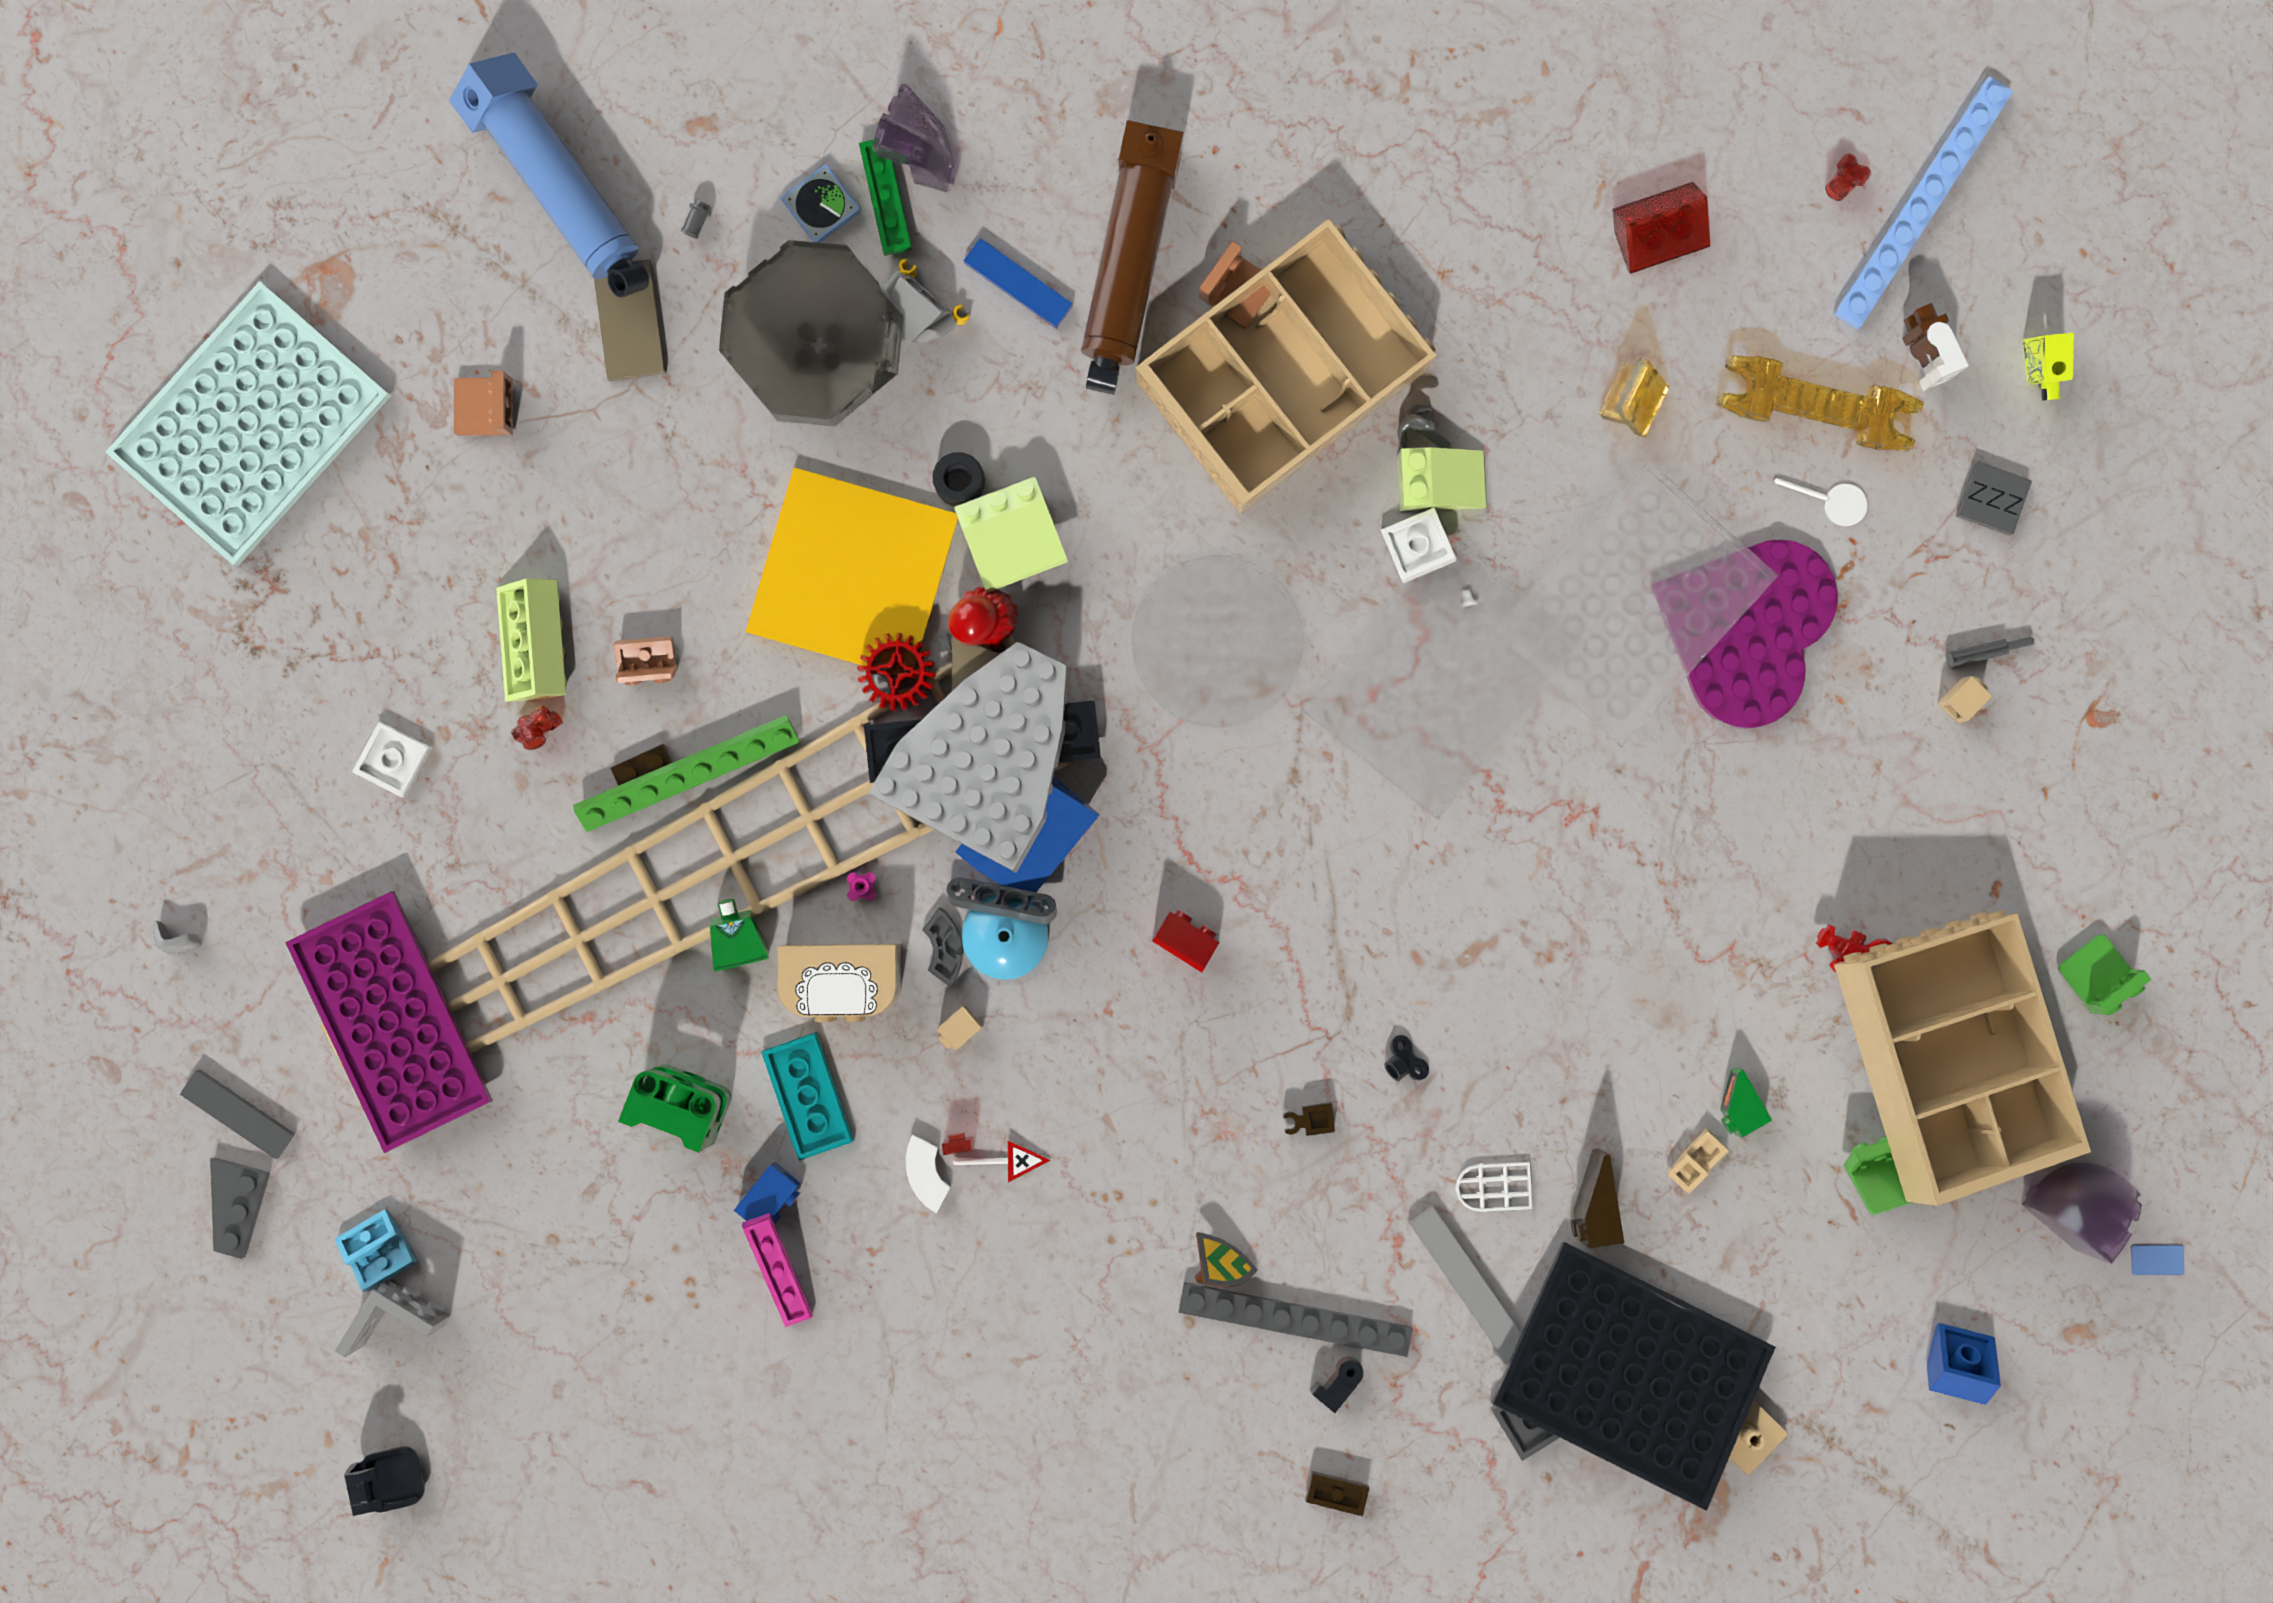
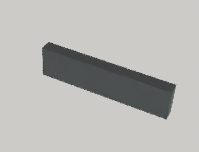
M202 1070L194 1072L180 1093L181 1096L274 1159H278L295 1135V1133Z

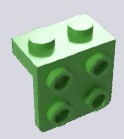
M2105 935L2095 936L2058 965L2060 974L2090 1013L2112 1015L2122 1008L2121 1003L2128 997L2133 998L2145 990L2144 985L2152 980L2145 970L2131 969Z
M1886 1136L1879 1139L1877 1143L1871 1145L1862 1143L1852 1148V1153L1843 1165L1870 1214L1877 1215L1913 1203L1906 1202Z

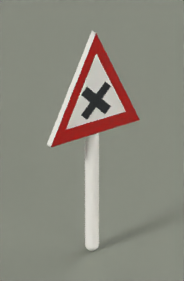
M1007 1139L1008 1158L954 1159L953 1164H1008L1009 1183L1051 1161V1159Z

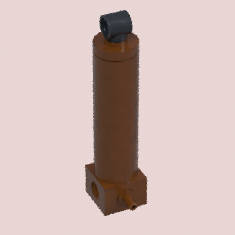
M1130 120L1126 122L1118 159L1119 176L1081 347L1082 354L1094 359L1089 367L1086 389L1114 395L1119 377V365H1132L1135 361L1171 189L1175 188L1183 151L1184 132Z

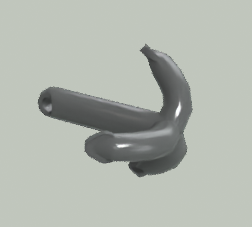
M1414 405L1407 410L1406 418L1399 424L1397 431L1399 443L1403 448H1408L1407 431L1410 427L1440 448L1451 447V443L1447 438L1434 430L1435 425L1431 420L1418 415L1431 412L1429 406Z

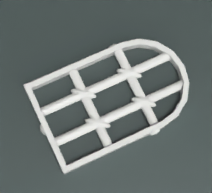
M1530 1162L1480 1163L1468 1166L1460 1173L1456 1180L1455 1190L1457 1197L1470 1210L1487 1212L1532 1209ZM1526 1166L1527 1175L1508 1176V1167ZM1503 1167V1175H1500L1501 1177H1483V1168ZM1478 1168L1479 1176H1476V1178H1462L1469 1170ZM1527 1180L1528 1191L1509 1192L1508 1182ZM1504 1181V1191H1501L1502 1193H1484V1184H1487L1486 1182ZM1479 1182V1192L1477 1194H1460V1183ZM1528 1196V1206L1509 1207V1198ZM1504 1197L1505 1207L1485 1208V1200L1487 1198ZM1480 1198V1208L1471 1207L1463 1199Z

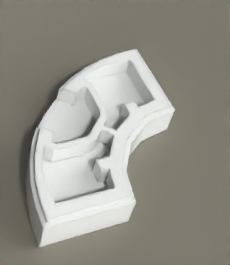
M912 1134L906 1153L908 1180L919 1200L930 1210L937 1213L951 1187L941 1178L937 1170L936 1155L939 1147Z

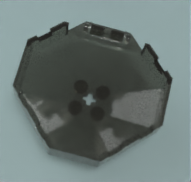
M788 240L779 247L780 251L768 261L766 259L752 269L748 273V277L736 287L733 285L724 292L719 352L777 421L836 426L898 375L903 315L882 292L879 282L862 265L847 245ZM817 338H822V342L827 344V347L821 349L820 353H816L815 348L811 347V343H816Z

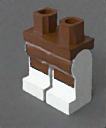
M1930 303L1916 309L1913 315L1903 320L1909 333L1902 339L1905 346L1910 345L1911 355L1919 361L1925 375L1919 380L1923 391L1951 380L1968 367V363L1952 329L1947 325L1949 319L1946 313L1938 316L1933 304Z

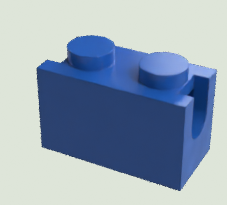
M773 1162L733 1211L746 1221L771 1213L776 1225L782 1217L778 1213L785 1204L790 1207L800 1195L797 1188L801 1185V1182L777 1162Z

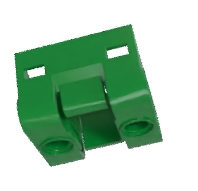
M660 1065L636 1075L618 1122L630 1127L640 1123L680 1137L685 1148L700 1153L715 1144L731 1103V1093L726 1087L706 1080L697 1074L683 1071L670 1065ZM714 1092H717L722 1096V1104L720 1103V1097Z

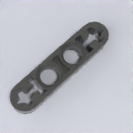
M955 878L947 885L946 891L949 902L956 907L1038 924L1050 923L1057 916L1055 900L1047 894L967 878ZM960 889L965 890L960 896H956L955 892H959ZM985 893H992L996 896L994 901L990 903H984L980 900L981 896ZM1015 898L1021 899L1024 902L1017 909H1012L1008 906L1009 901ZM1029 902H1032V906H1030V911H1028ZM1043 906H1048L1044 913L1039 912V909H1042Z

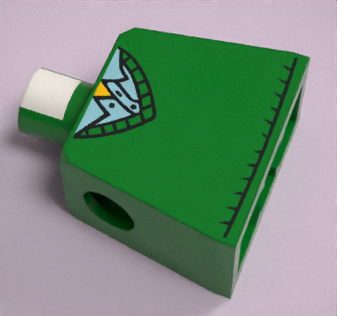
M733 898L718 902L721 917L711 919L710 922L714 972L769 959L768 945L752 911L738 912L735 899Z

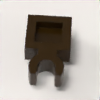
M1331 1102L1302 1106V1115H1297L1291 1111L1282 1114L1284 1119L1293 1118L1295 1120L1294 1127L1285 1129L1286 1134H1295L1300 1128H1305L1306 1136L1335 1132Z

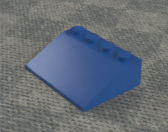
M1053 776L1052 794H1049L1046 811L1048 812L1046 822L1017 873L963 844L955 852L977 871L1002 886L1037 892L1100 814Z

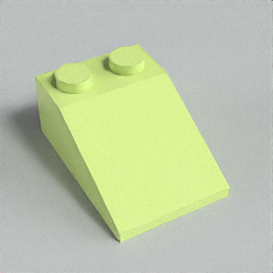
M1427 447L1403 448L1398 453L1400 512L1427 511L1431 508H1435V510L1486 508L1484 451Z

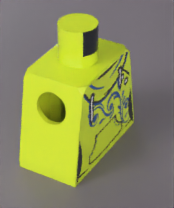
M2074 333L2044 335L2023 339L2028 384H2041L2042 401L2060 399L2059 382L2069 381L2073 378Z

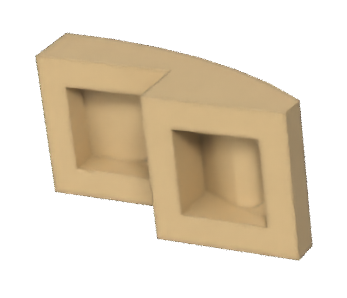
M1706 1128L1676 1160L1667 1172V1175L1689 1194L1709 1175V1170L1729 1152V1149Z

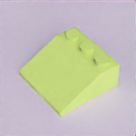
M1036 477L954 507L986 593L1068 562Z

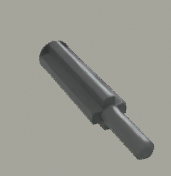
M2027 637L2010 642L2003 639L1951 652L1947 651L1946 662L1950 668L1959 665L2009 654V650L2033 645L2034 638Z

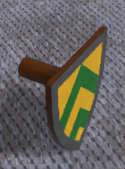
M1200 1232L1196 1233L1201 1270L1195 1275L1198 1283L1214 1287L1231 1288L1247 1282L1257 1272L1258 1269L1235 1246L1218 1237Z

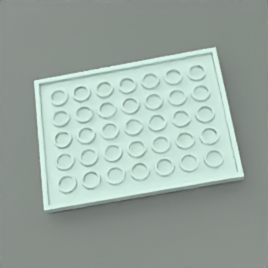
M259 281L105 452L232 565L238 567L391 395L264 283Z

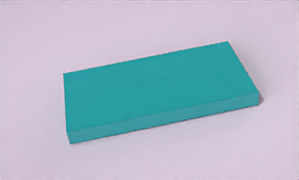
M817 1032L761 1051L798 1161L854 1142Z

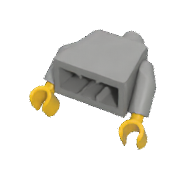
M907 259L900 261V272H895L882 287V313L880 318L890 327L882 339L888 346L894 349L898 347L903 339L910 344L917 342L924 344L939 339L953 330L956 324L965 325L970 317V314L964 318L957 316V312L963 309V305H957L954 308L953 315H948L950 310L914 280L917 275V266L914 265L911 270H904L908 265Z

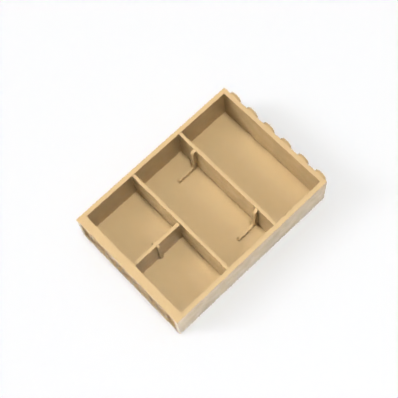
M1329 219L1135 367V381L1239 514L1246 511L1425 373L1436 357L1434 353L1436 349L1427 337H1421L1416 330L1418 326L1414 319L1408 314L1406 316L1399 309L1400 303L1395 295L1384 290L1380 285L1382 280L1373 269L1369 271L1363 263L1364 257L1355 246L1351 248L1345 240L1346 234L1338 224L1333 225ZM1265 286L1271 293L1246 329L1226 316V314L1261 287Z
M2004 910L1988 913V911L1970 915V919L1966 921L1960 919L1945 923V928L1938 929L1935 927L1920 931V936L1901 937L1894 940L1895 944L1888 946L1887 944L1870 947V952L1861 954V952L1845 955L1843 956L1845 961L1834 964L1906 1202L1939 1206L2091 1152L2018 913L2005 914Z

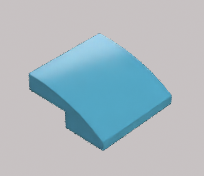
M386 1209L335 1238L344 1263L351 1265L361 1291L364 1292L370 1291L417 1263L401 1229Z

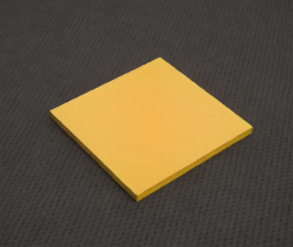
M794 467L745 632L867 666V662L861 660L860 655L863 654L870 657L872 653L866 649V646L869 644L874 649L878 648L879 646L875 642L877 637L885 644L887 643L885 638L887 633H890L893 641H896V635L900 632L903 634V642H906L909 635L914 637L912 646H915L919 641L923 642L959 520L957 514ZM894 649L880 656L875 665L889 663ZM903 649L905 666L915 669L918 661L916 656ZM899 663L894 670L887 671L889 674L896 676L907 673L904 669L900 668Z

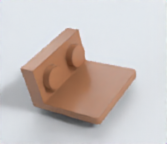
M1232 241L1200 286L1199 298L1214 307L1259 273L1261 269L1241 256L1242 247ZM1265 286L1261 287L1226 314V316L1246 329L1271 293Z
M492 371V378H455L454 434L457 436L513 435V378L504 371Z

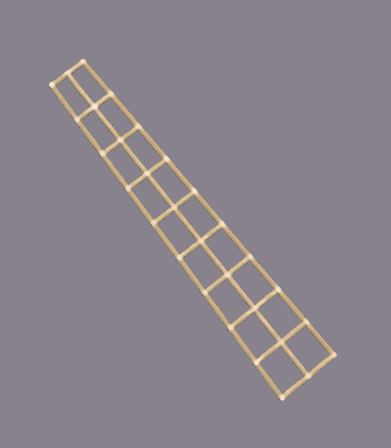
M1012 635L1004 639L1003 644L1006 650L1015 644ZM989 644L979 645L981 647L992 650ZM952 661L933 671L936 673L935 678L926 679L927 682L933 684V689H930L937 704L947 697L939 681L952 674ZM917 681L900 690L899 695L911 690ZM888 701L884 709L879 707L878 703L859 715L852 717L781 760H777L774 764L429 961L432 972H435L478 947L493 979L449 1001L447 1004L451 1012L453 1013L499 989L515 1019L467 1042L470 1053L484 1048L711 938L710 926L682 939L663 901L728 867L731 868L750 904L749 907L739 912L751 910L755 917L935 830L923 823L916 825L912 817L895 809L907 831L839 863L817 820L868 794L874 783H870L868 780L811 810L789 769L791 766L852 731L857 735L867 754L864 724L889 711L890 701ZM1074 762L1058 763L1054 772ZM779 774L801 816L734 851L714 811ZM704 817L724 857L657 891L639 854ZM807 826L828 869L761 901L740 861ZM629 860L647 897L581 932L564 897ZM553 904L571 938L503 972L488 941ZM653 907L672 944L604 976L586 942ZM576 948L593 982L525 1014L510 982ZM322 1022V1024H321V1030H322L323 1032H325V1034H326V1036H327V1038H328V1040H329V1042H330V1044H331L333 1050L335 1051V1053H336V1055H337V1057H338V1059H339V1056H338V1054H337V1052H336V1050H335V1048H334V1046H333V1044H332V1042H331V1039H330V1037H329V1035H328V1033H327V1031H326V1029H325V1027H324V1025H323V1022ZM339 1059V1064H340V1066L344 1069V1067H343V1065H342V1063H341V1061H340V1059Z

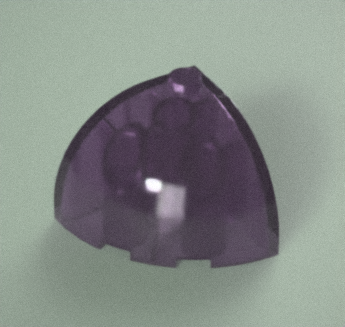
M2072 1163L2052 1171L2038 1185H2034L2028 1190L2025 1195L2026 1199L2021 1204L2072 1249L2110 1264L2114 1262L2130 1239L2132 1233L2128 1231L2132 1219L2134 1221L2139 1220L2142 1204L2137 1201L2141 1194L2134 1185L2119 1173L2094 1163Z

